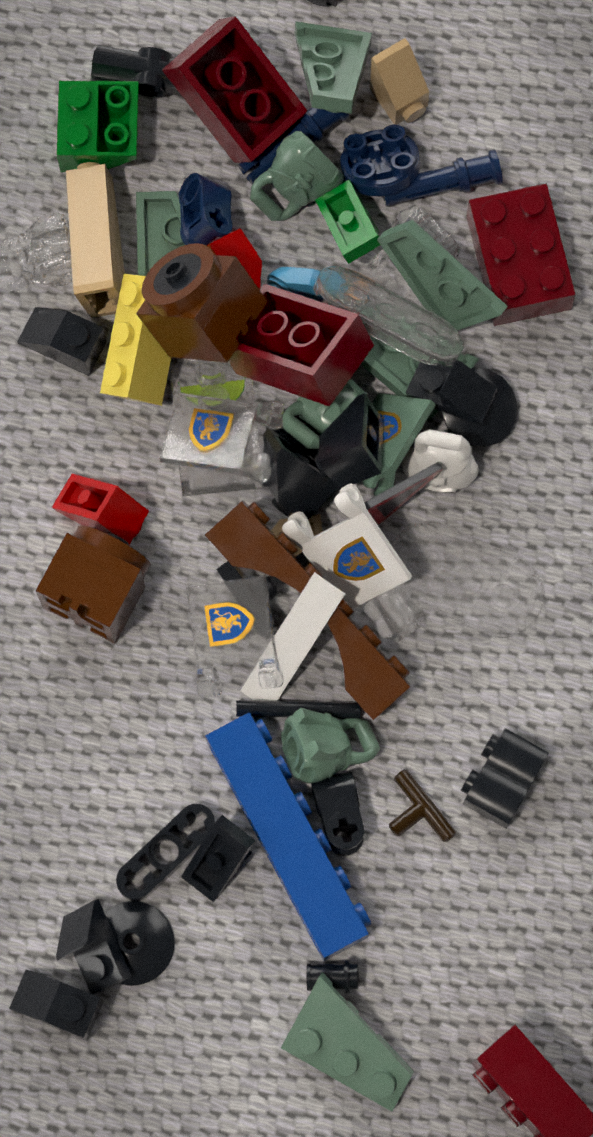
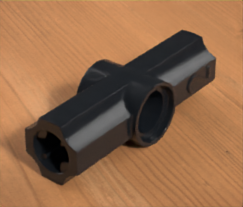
M97 45L94 50L91 81H138L139 95L153 98L164 97L166 93L182 96L162 71L163 68L175 59L169 52L156 47H143L137 52Z

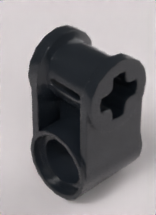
M352 772L334 775L331 778L311 783L317 813L321 817L325 837L332 851L340 856L355 854L361 848L364 840V825L359 810V798ZM340 826H346L349 832H354L350 842L344 843L342 837H335L339 834Z

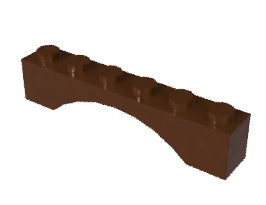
M242 500L205 534L208 540L232 566L254 569L274 576L296 589L299 593H302L314 572L324 578L311 563L304 567L294 556L299 551L298 548L283 532L276 536L267 527L266 524L271 519L255 501L248 506ZM342 598L327 624L339 647L344 667L345 690L374 720L410 688V682L406 679L410 671L395 655L388 659L379 650L378 646L383 643L367 624L361 629L350 618L355 611Z

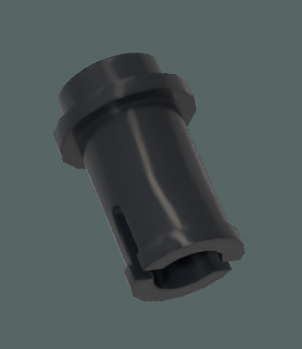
M345 959L344 964L307 963V991H312L322 972L331 980L332 986L335 989H345L346 994H350V989L359 988L358 964H350L349 959Z

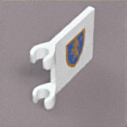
M348 484L342 487L340 493L334 498L336 506L349 517L348 519L316 536L312 532L307 517L300 511L290 515L288 521L282 526L286 537L299 546L308 561L323 577L345 593L343 598L352 609L395 588L412 577L366 509L362 495L355 484Z

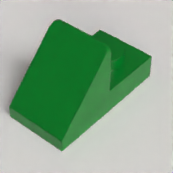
M350 180L315 199L348 264L381 246L377 241L380 237L378 234L379 230Z

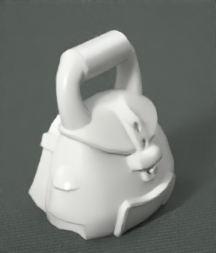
M430 429L417 435L401 462L403 471L408 478L439 462L444 469L423 487L437 492L456 493L457 489L467 488L475 480L479 470L472 455V446L462 435Z

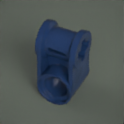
M198 173L190 174L184 180L179 191L180 236L185 245L199 243L207 246L217 237H223L232 231V194L229 188Z

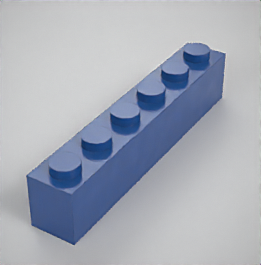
M249 712L205 735L210 750L323 962L367 939L369 933L366 927L372 925L362 904L359 902L353 905L346 890L352 888L342 867L339 865L333 868L326 853L332 851L324 833L320 828L313 831L306 817L311 815L312 812L303 794L298 792L294 795L286 780L292 778L291 772L281 755L276 758L273 757L267 745L273 740L263 720L260 719L255 722Z

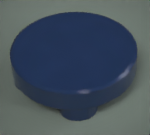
M392 124L384 129L372 130L363 134H351L343 142L344 150L340 158L341 171L344 175L343 179L345 182L350 180L355 190L360 194L387 196L397 193L408 187L419 173L420 156L418 147L406 135L405 129L400 125Z

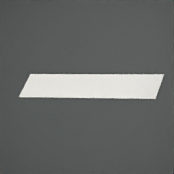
M314 572L240 691L252 700L278 701L345 593Z

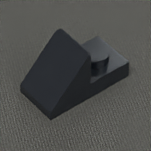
M422 358L407 388L406 396L432 400L436 404L434 409L482 426L498 389L459 360L455 359L452 367L449 368Z
M222 815L211 827L181 875V878L214 902L252 854L250 849L256 840Z
M99 899L93 900L63 917L56 953L57 961L75 957L89 992L92 995L99 994L132 977Z

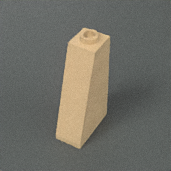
M96 162L82 163L77 166V169L66 171L74 295L92 318L116 314L125 269L113 177L105 164L100 165Z

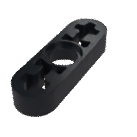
M191 804L180 811L120 868L117 873L116 884L122 896L130 901H141L149 897L198 850L215 823L212 811L202 804ZM193 814L197 818L202 814L207 817L204 821L205 832L200 833L197 830L191 832L186 837V840L192 843V845L185 849L180 838L170 832L175 827H178L180 834H182L189 827L187 820L189 815ZM163 841L173 842L178 847V856L170 864H161L154 857L156 846ZM147 856L151 865L162 873L157 878H154L152 871H150L142 880L146 886L142 891L136 888L128 891L125 889L129 883L126 875L129 872L135 875L140 874L146 868V865L140 862V860Z

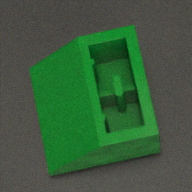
M59 81L57 160L60 172L77 169L78 165L87 162H96L100 165L105 164L109 170L137 159L138 81Z

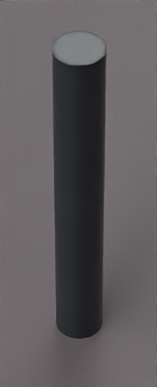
M236 700V717H241L250 712L252 717L288 718L298 709L304 708L323 714L329 713L332 717L339 719H360L361 706L357 702Z

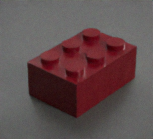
M236 16L218 19L162 69L234 163L252 162L308 111Z
M547 183L470 199L466 217L483 284L508 306L501 316L492 318L493 325L498 326L571 310L576 294Z
M264 283L260 291L268 302L256 320L246 322L250 328L247 334H238L236 337L239 346L229 360L233 370L238 375L330 407L374 347L359 314Z
M516 1024L471 1063L476 1068V1071L472 1074L476 1082L488 1094L495 1090L505 1102L500 1107L504 1114L516 1127L524 1123L534 1135L533 1137H590L593 1134V1112Z

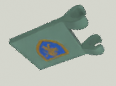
M378 393L372 402L384 421L381 474L363 480V485L366 488L373 489L378 483V488L374 492L375 496L394 486L397 468L436 406L432 400Z

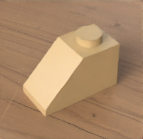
M406 38L371 58L370 90L393 124L396 125L404 120L410 123L421 117L425 113L429 101L430 91Z

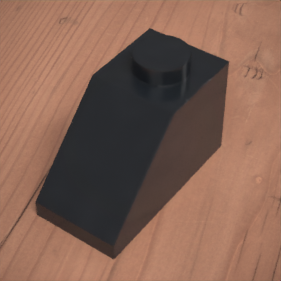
M35 307L17 343L90 376L107 340L104 327L65 310Z
M365 393L358 395L320 435L319 452L315 457L316 465L321 475L328 477L337 490L348 484H356L381 474L384 421Z
M268 428L263 433L265 484L274 496L271 502L281 513L288 517L300 511L309 520L336 488L328 477L321 475L316 465V460Z
M25 970L9 1009L88 1041L104 1001L100 997L61 981Z

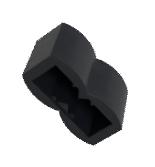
M506 728L500 737L492 734L481 753V756L487 758L486 763L480 773L472 769L460 790L467 794L463 805L507 829L549 752Z

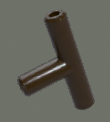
M404 769L394 777V781L413 805L389 823L390 830L395 836H400L422 818H425L443 842H448L456 835L454 828L408 770Z

